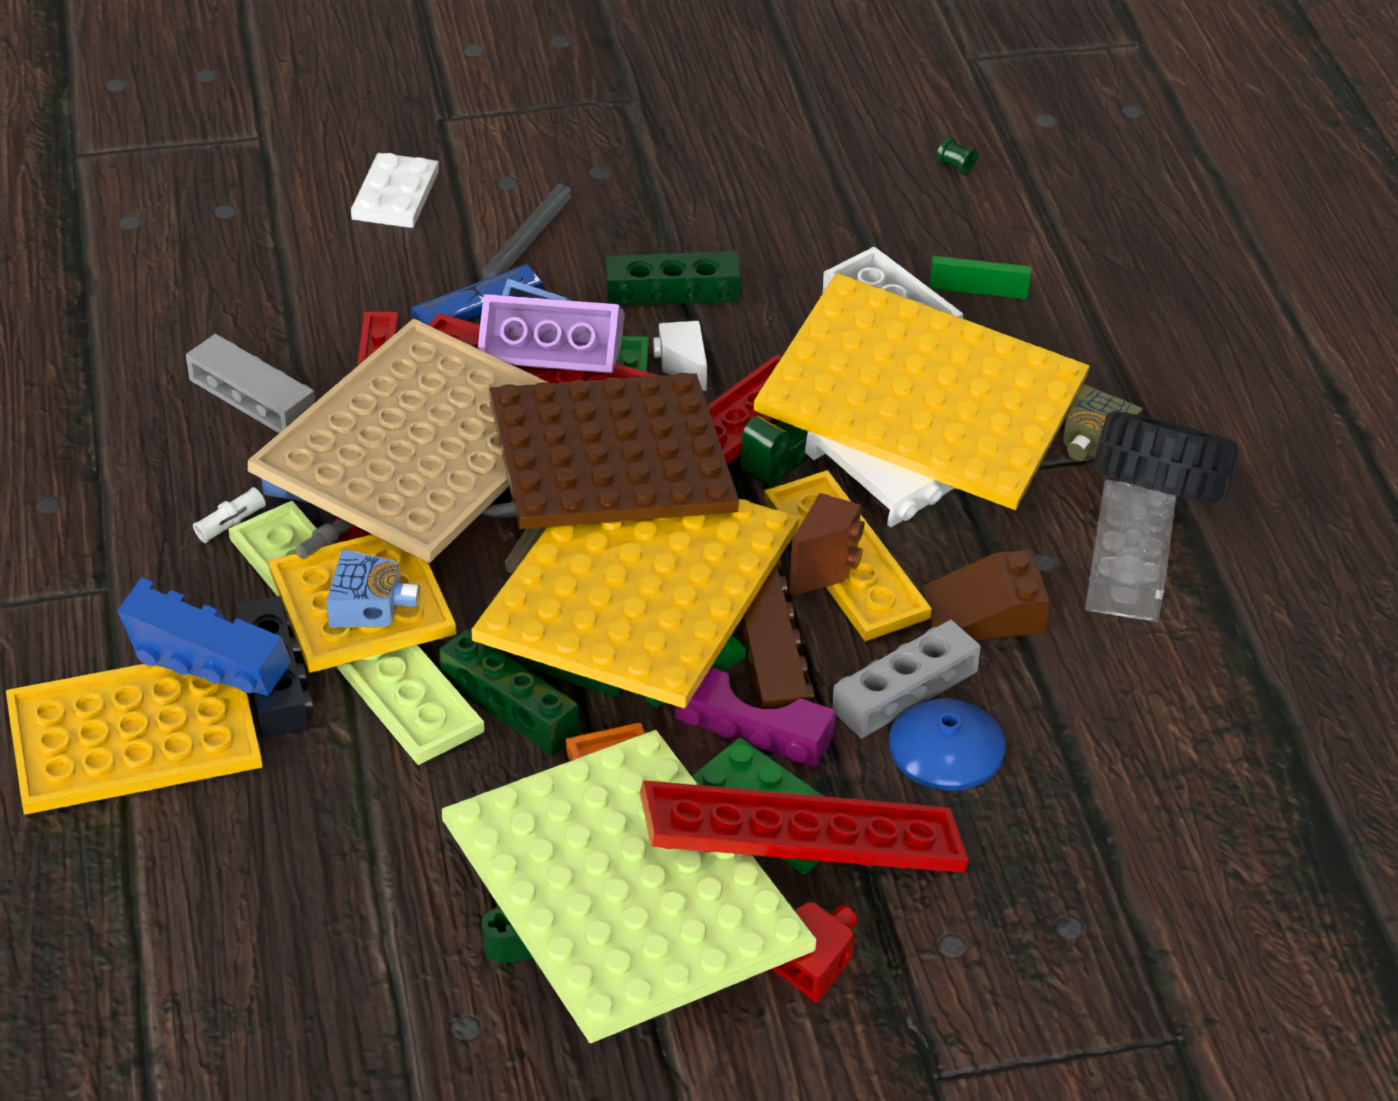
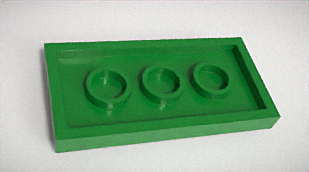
M740 737L692 775L695 782L703 786L823 796ZM781 858L803 875L820 862L817 860Z

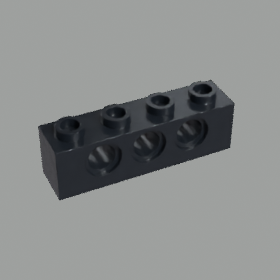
M281 596L236 603L237 618L281 636L291 663L269 696L253 692L262 738L307 730V714L314 712L310 690L302 691L301 686L307 685L303 662L296 664L295 659L301 658L300 648L296 637H290L289 632H293L283 609Z

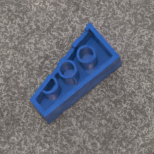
M142 577L117 610L139 661L149 666L157 665L172 669L181 675L190 674L201 677L214 684L222 683L237 687L247 693L255 692L269 696L291 663L281 636L238 618L234 623H231L218 612V609L205 604L200 610L184 603V595L171 589L165 595L153 589L154 582Z

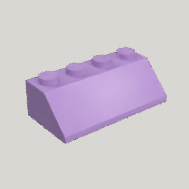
M484 294L478 349L513 366L613 374L622 344L625 312L618 304Z

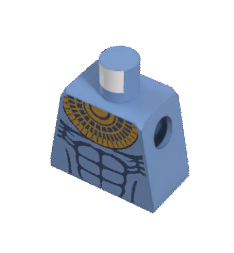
M342 550L327 598L329 627L389 626L393 622L397 606L418 607L420 585L401 583L400 564L396 561Z

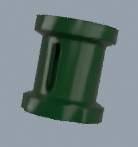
M947 137L941 143L936 159L937 162L941 164L948 163L958 168L961 174L967 175L972 171L977 162L978 152L973 147L967 149L957 144L954 138Z

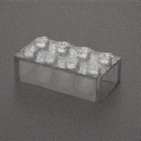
M1105 480L1085 611L1155 622L1159 621L1165 588L1176 495L1162 493L1126 482Z

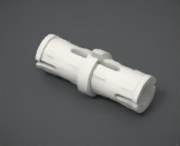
M252 487L233 501H224L219 504L218 510L199 522H195L193 524L194 531L203 543H208L215 536L228 528L240 524L241 520L266 506L262 494L255 487Z

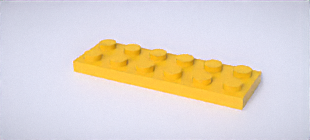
M828 470L764 491V502L769 508L781 510L799 517L798 529L819 493L850 502L851 500ZM860 515V521L865 522L863 535L858 543V547L863 549L860 564L857 569L851 568L844 582L827 586L826 588L866 642L931 619L932 608L863 516Z

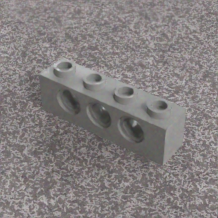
M950 619L938 627L929 629L924 635L912 642L902 644L896 651L882 659L872 661L866 668L852 676L842 678L834 685L832 709L836 710L835 715L862 739L895 720L910 706L930 700L978 672L981 646Z

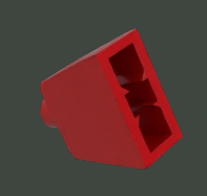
M806 903L794 910L815 937V951L772 968L773 971L815 1003L823 997L853 956L855 935L851 929L858 921L855 913L845 905H840L831 914L815 903Z

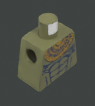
M1083 384L1065 422L1063 442L1068 446V454L1078 461L1084 460L1087 455L1095 457L1106 416L1112 411L1142 416L1143 408Z

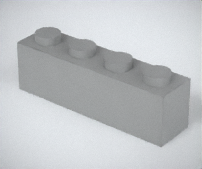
M217 334L212 335L186 354L190 381L278 433L283 431L315 403L314 391L309 386L301 384L283 371L275 369L263 362L259 357L251 355L239 348L235 343L227 341Z

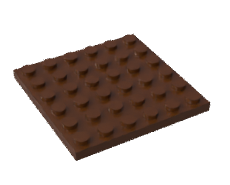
M697 373L489 387V400L519 529L738 512L739 499Z

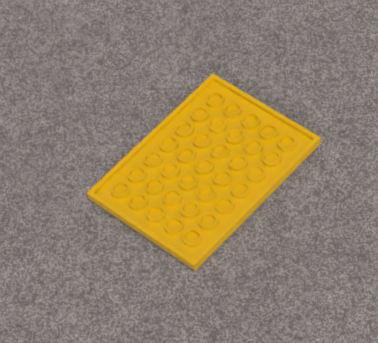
M836 272L755 398L753 410L1016 511L1088 375L1090 365Z
M739 499L738 512L547 527L472 628V641L685 709L796 533L799 526V517L781 510L771 509Z

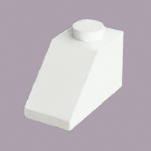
M699 321L659 323V337L653 338L654 358H660L662 371L668 375L697 373L702 391H706L707 363Z

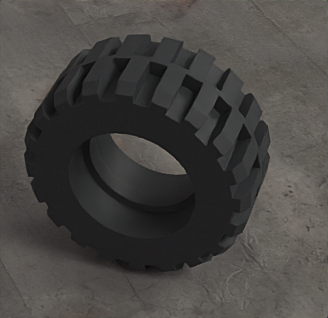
M1112 411L1106 416L1094 459V466L1096 471L1103 475L1147 489L1203 502L1221 503L1228 496L1240 451L1236 442L1214 434L1141 415Z

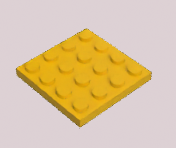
M373 534L321 547L306 559L300 558L296 553L268 560L270 574L277 592L281 596L283 607L309 673L456 635L455 621L428 562ZM341 551H354L399 563L401 583L420 585L418 607L397 606L393 622L389 626L329 627L327 598Z

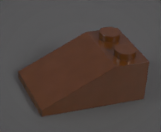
M1032 549L994 553L921 586V595L932 608L931 619H929L931 628L938 627L951 619L974 640L1046 632L1050 600Z

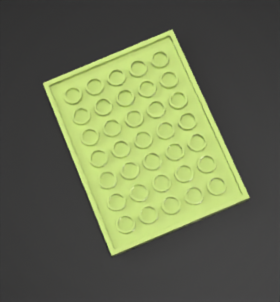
M656 730L442 808L443 822L590 1044L815 951L816 948L815 937L753 856L651 847L640 797L643 780L698 785Z

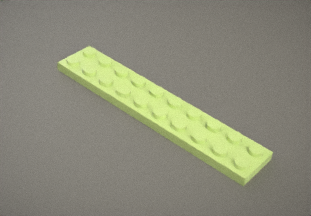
M290 501L233 526L228 530L233 544L273 592L279 596L269 571L268 560L296 554V547L312 537L313 531L317 528L293 501ZM418 645L336 666L417 765L485 732L484 721Z

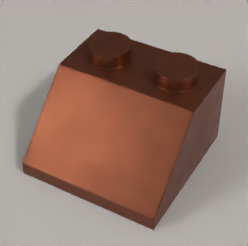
M823 493L818 494L792 540L789 593L799 595L844 582L851 568H858L863 549L858 547V543L863 535L865 522L860 521V504Z

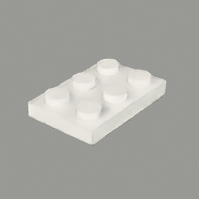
M377 153L351 208L352 220L414 228L439 172L438 161L421 157L398 156L391 153Z

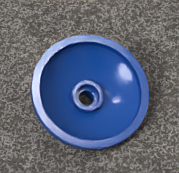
M951 698L930 699L910 706L896 718L889 735L891 757L903 774L923 786L946 791L973 788L989 780L1001 767L1006 748L1003 731L990 714L976 705Z

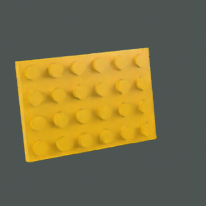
M141 664L6 690L21 800L25 815L263 768L247 693L237 687L222 683L214 684L204 678L190 674L181 675L172 669L157 665Z

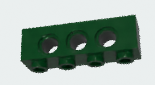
M737 251L606 256L608 304L632 306L740 302V270Z
M465 629L440 648L441 673L459 693L553 757L566 746L567 738L579 735L578 704L498 649L472 641V632L468 629Z

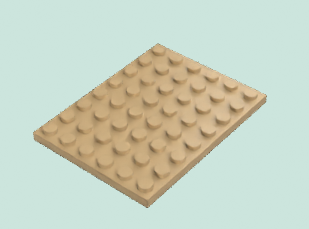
M413 318L248 460V472L430 563L509 487L489 400V387L533 385L546 381Z

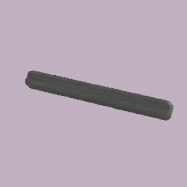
M561 183L551 191L482 269L483 281L507 272L570 200L572 195L569 186H564Z

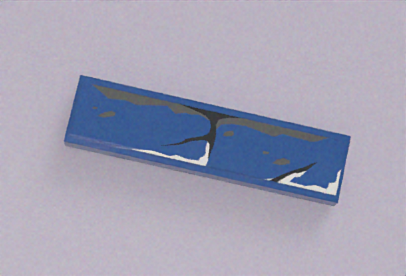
M526 264L411 308L412 318L429 325L439 313L466 321L482 315L484 294L502 296L507 278L544 290V284L538 275Z

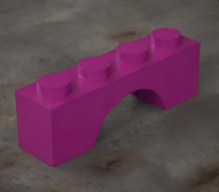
M710 668L685 709L675 706V719L718 733L723 737L735 740L740 737L760 750H766L789 758L794 762L803 763L815 768L834 737L836 710L801 698L788 706L778 709H760L749 706L733 694L729 685V673Z

